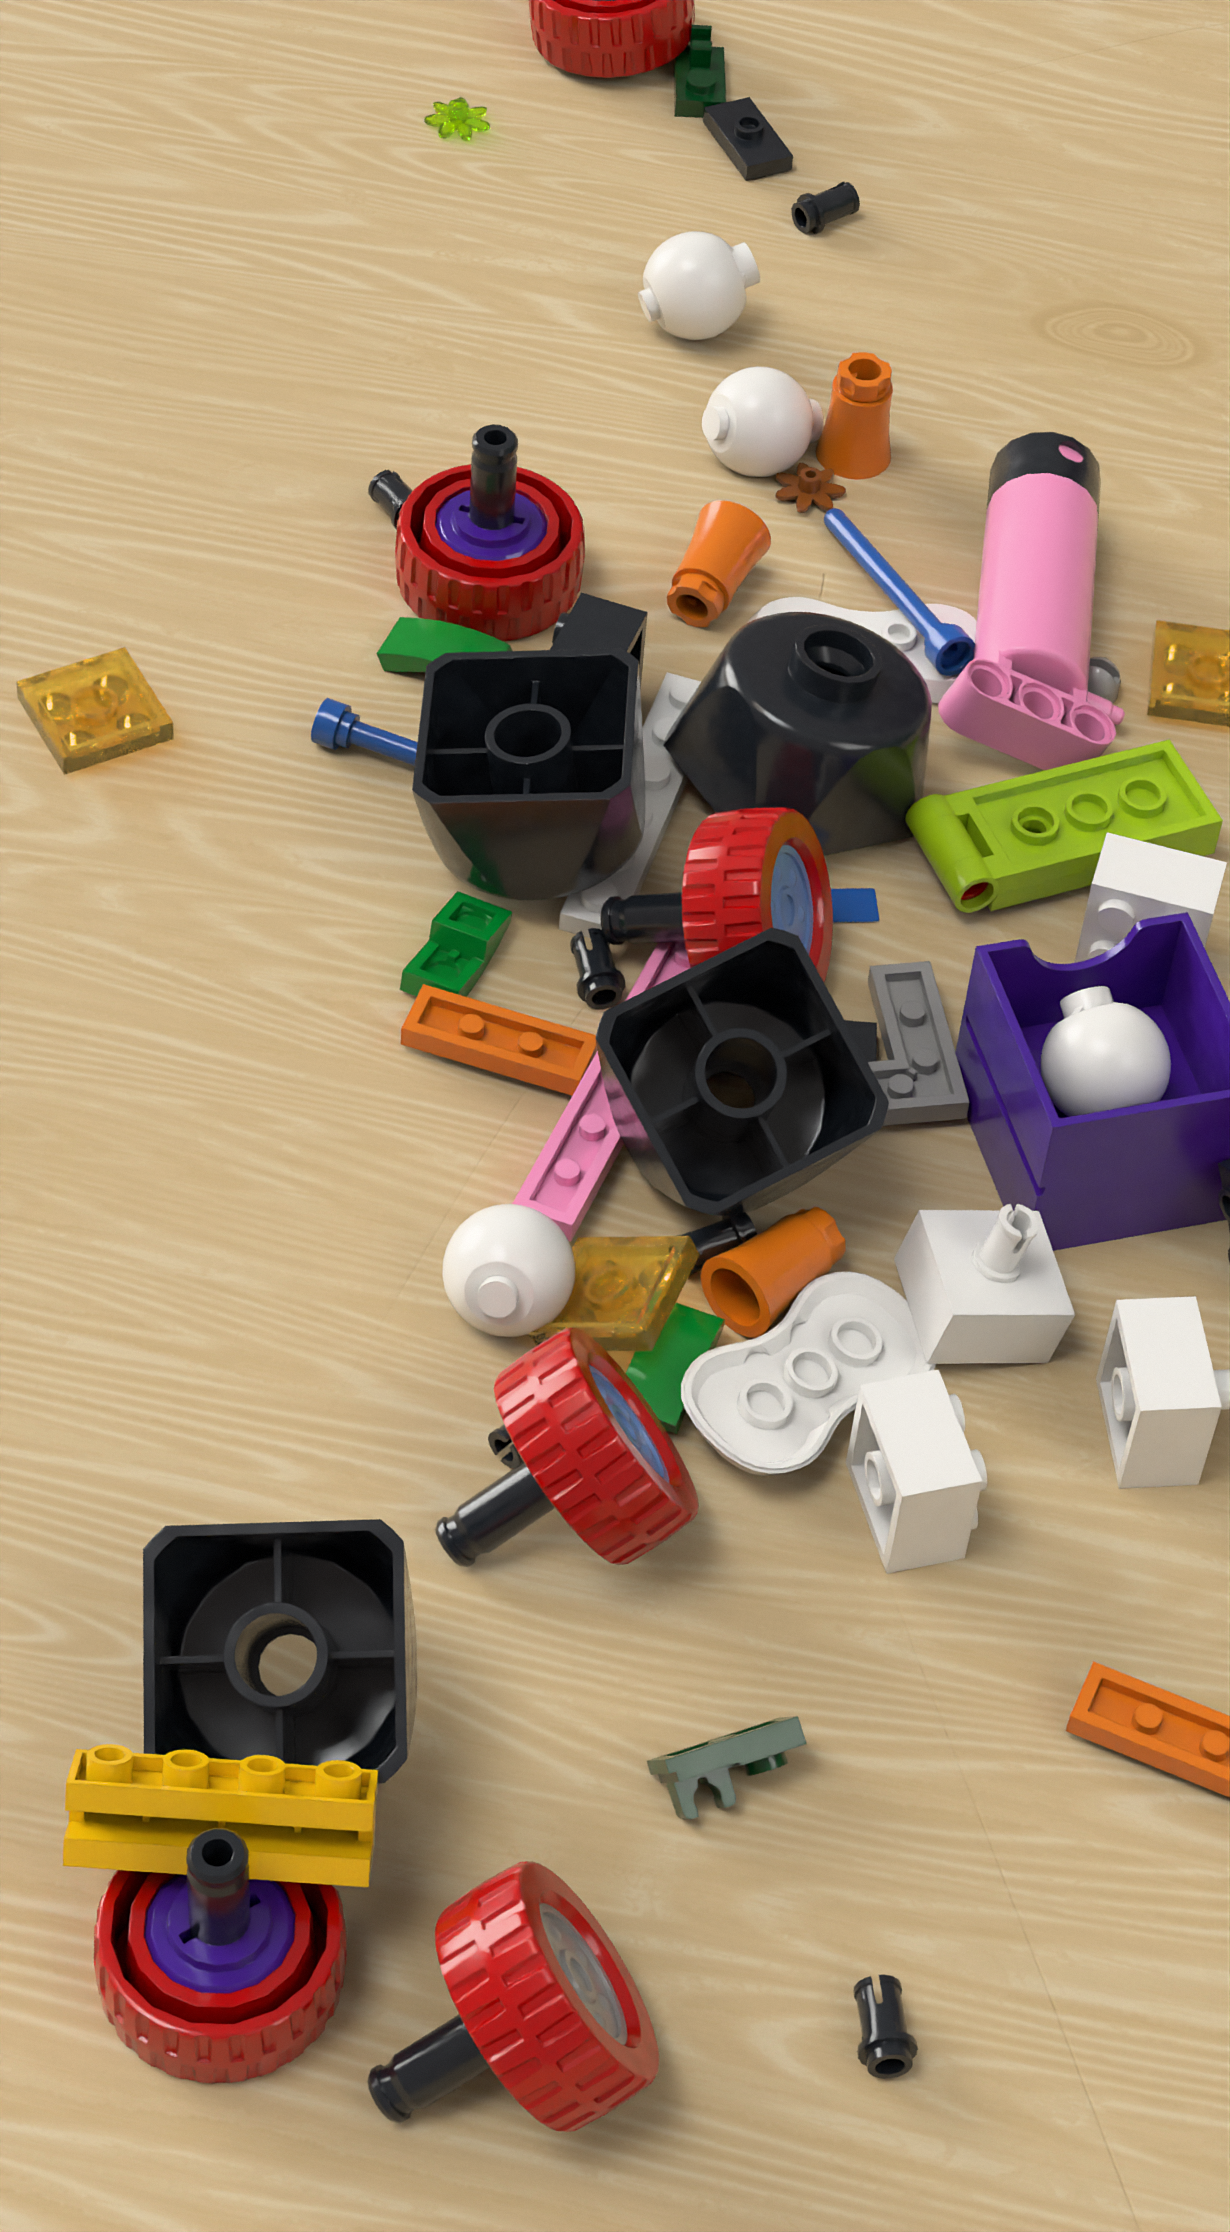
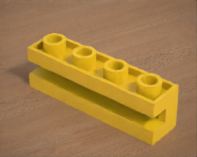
M115 1744L98 1745L89 1750L76 1749L66 1781L65 1811H69V1822L63 1842V1866L187 1875V1848L192 1839L203 1831L212 1828H225L237 1833L247 1845L249 1850V1879L369 1887L374 1848L378 1770L361 1769L352 1762L342 1760L326 1761L318 1766L285 1764L281 1759L269 1755H253L243 1760L208 1758L204 1753L195 1750H175L166 1755L132 1753L130 1749Z

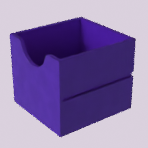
M1188 912L1143 919L1137 922L1127 936L1116 946L1099 956L1077 963L1057 964L1044 961L1032 952L1028 941L1024 939L976 946L955 1054L969 1099L967 1119L1003 1207L1011 1204L1013 1211H1015L1016 1205L1020 1204L1032 1211H1039L1053 1251L1227 1220L1218 1200L1219 1191L1222 1189L1218 1163L1230 1159V1001ZM1105 986L1110 989L1113 1002L1136 1007L1148 1015L1160 1028L1170 1052L1171 1071L1169 1082L1159 1102L1066 1117L1051 1101L1042 1080V1049L1051 1029L1064 1019L1060 1001L1077 991Z

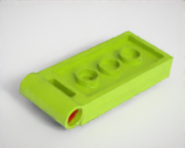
M1170 739L948 795H928L915 802L908 810L905 818L909 829L954 905L959 911L965 913L975 912L986 906L989 907L990 911L1092 885L1107 833L1199 856H1206L1215 853L1223 822Z

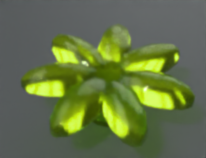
M463 97L451 100L448 105L442 102H434L433 109L437 114L428 115L424 118V122L427 125L439 127L438 136L440 138L450 137L456 130L461 139L469 141L472 139V131L483 132L490 129V124L481 119L486 115L487 108L481 106L469 109V105Z

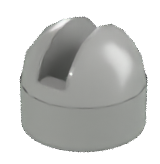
M1092 657L1089 663L1088 691L1110 700L1113 704L1119 693L1121 683L1120 671L1106 657Z

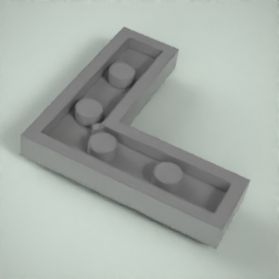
M931 962L870 966L867 983L888 1058L885 1061L868 1062L889 1101L883 1126L965 1119L967 1117L969 1099Z

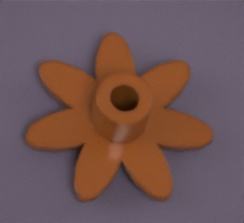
M802 462L797 466V476L783 472L776 474L777 481L784 488L778 490L775 497L780 501L796 500V509L799 513H805L810 508L812 501L819 509L828 511L833 509V502L830 498L844 495L846 488L829 483L834 475L832 469L820 471Z

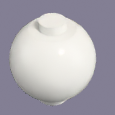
M700 231L685 232L669 238L653 252L644 270L643 285L645 290L638 292V298L649 322L657 320L665 331L679 338L703 340L721 334L734 324L746 304L745 288L760 283V275L755 259L745 242L731 247L722 238L711 233Z
M749 367L731 374L717 386L704 411L702 429L712 452L727 468L745 476L769 477L792 467L803 456L809 443L819 439L823 429V413L819 403L814 399H809L801 385L788 374L770 367Z
M1105 986L1083 989L1063 998L1060 1001V1006L1064 1019L1058 1022L1049 1032L1041 1054L1042 1080L1051 1101L1057 1109L1066 1117L1159 1102L1169 1082L1171 1059L1167 1042L1157 1024L1136 1007L1113 1002L1110 989Z
M495 1205L470 1216L457 1228L451 1237L443 1259L444 1287L454 1309L473 1327L496 1336H523L548 1325L567 1304L575 1281L574 1255L564 1232L545 1214L523 1205Z

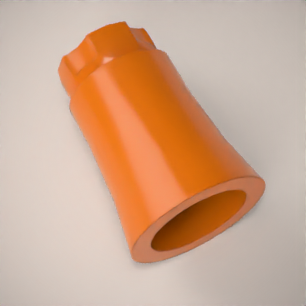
M852 353L848 359L840 361L837 375L832 384L831 399L825 425L816 446V457L819 463L825 469H832L834 475L842 478L855 480L872 478L884 472L891 462L889 426L893 393L891 383L892 369L888 362L880 360L873 353Z
M713 501L701 509L693 537L681 564L672 578V587L667 594V605L670 611L681 617L687 625L708 627L712 620L717 619L720 613L728 608L736 591L751 569L768 552L771 545L770 532L766 524L756 513L743 505L731 501Z
M817 1206L810 1210L801 1209L795 1214L784 1216L768 1229L743 1244L708 1259L701 1270V1284L704 1295L714 1313L718 1317L725 1319V1325L731 1330L745 1337H759L795 1301L798 1294L807 1284L816 1278L827 1275L832 1265L841 1260L846 1251V1240L839 1232L836 1220L825 1210Z

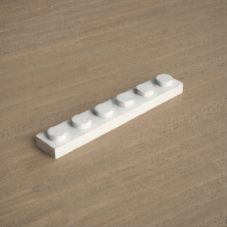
M666 673L642 727L645 770V828L642 841L630 860L611 877L589 889L568 895L560 912L559 930L573 934L582 931L584 937L590 938L588 929H601V909L603 903L609 897L619 896L622 899H626L631 895L639 894L688 780V776L663 746L664 740L701 681Z

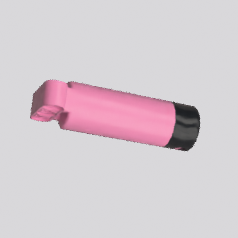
M1033 432L1015 438L1005 445L995 457L990 469L974 657L956 678L938 704L939 714L943 722L953 731L1043 770L1100 757L1114 740L1116 735L1115 726L1123 721L1125 715L1124 710L1113 705L1110 700L1088 691L1101 488L1100 466L1088 447L1073 437L1056 432Z

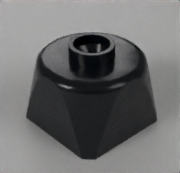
M812 612L777 613L755 619L736 631L665 737L663 746L715 812L746 808L787 807L794 809L809 821L821 844L823 854L826 856L914 837L905 818L910 807L923 798L932 701L927 684L914 664L895 645L877 633L851 621L826 614Z
M621 648L445 653L426 666L412 791L426 832L443 864L453 875L468 886L493 896L514 900H547L589 889L611 877L630 860L642 841L645 828V770L639 661L634 656Z
M771 927L604 1011L598 1026L595 1039L609 1106L618 1132L634 1163L642 1175L663 1194L681 1205L702 1213L727 1216L750 1212L789 1194L823 1173L882 1128L887 1115L889 1101L799 936L784 930ZM720 1073L738 1075L752 1088L755 1098L754 1107L734 1108L723 1104L711 1093L706 1080Z
M381 1519L170 1525L163 1527L143 1548L144 1754L166 1755L175 1750H195L204 1753L208 1758L243 1760L253 1755H269L281 1759L285 1764L318 1766L326 1761L342 1760L352 1762L361 1769L378 1770V1785L385 1783L400 1769L408 1758L415 1719L417 1643L413 1599L404 1541L391 1527ZM290 1634L303 1636L316 1646L317 1659L315 1668L310 1678L299 1689L286 1695L276 1696L267 1689L261 1680L259 1670L261 1655L268 1644L278 1637Z

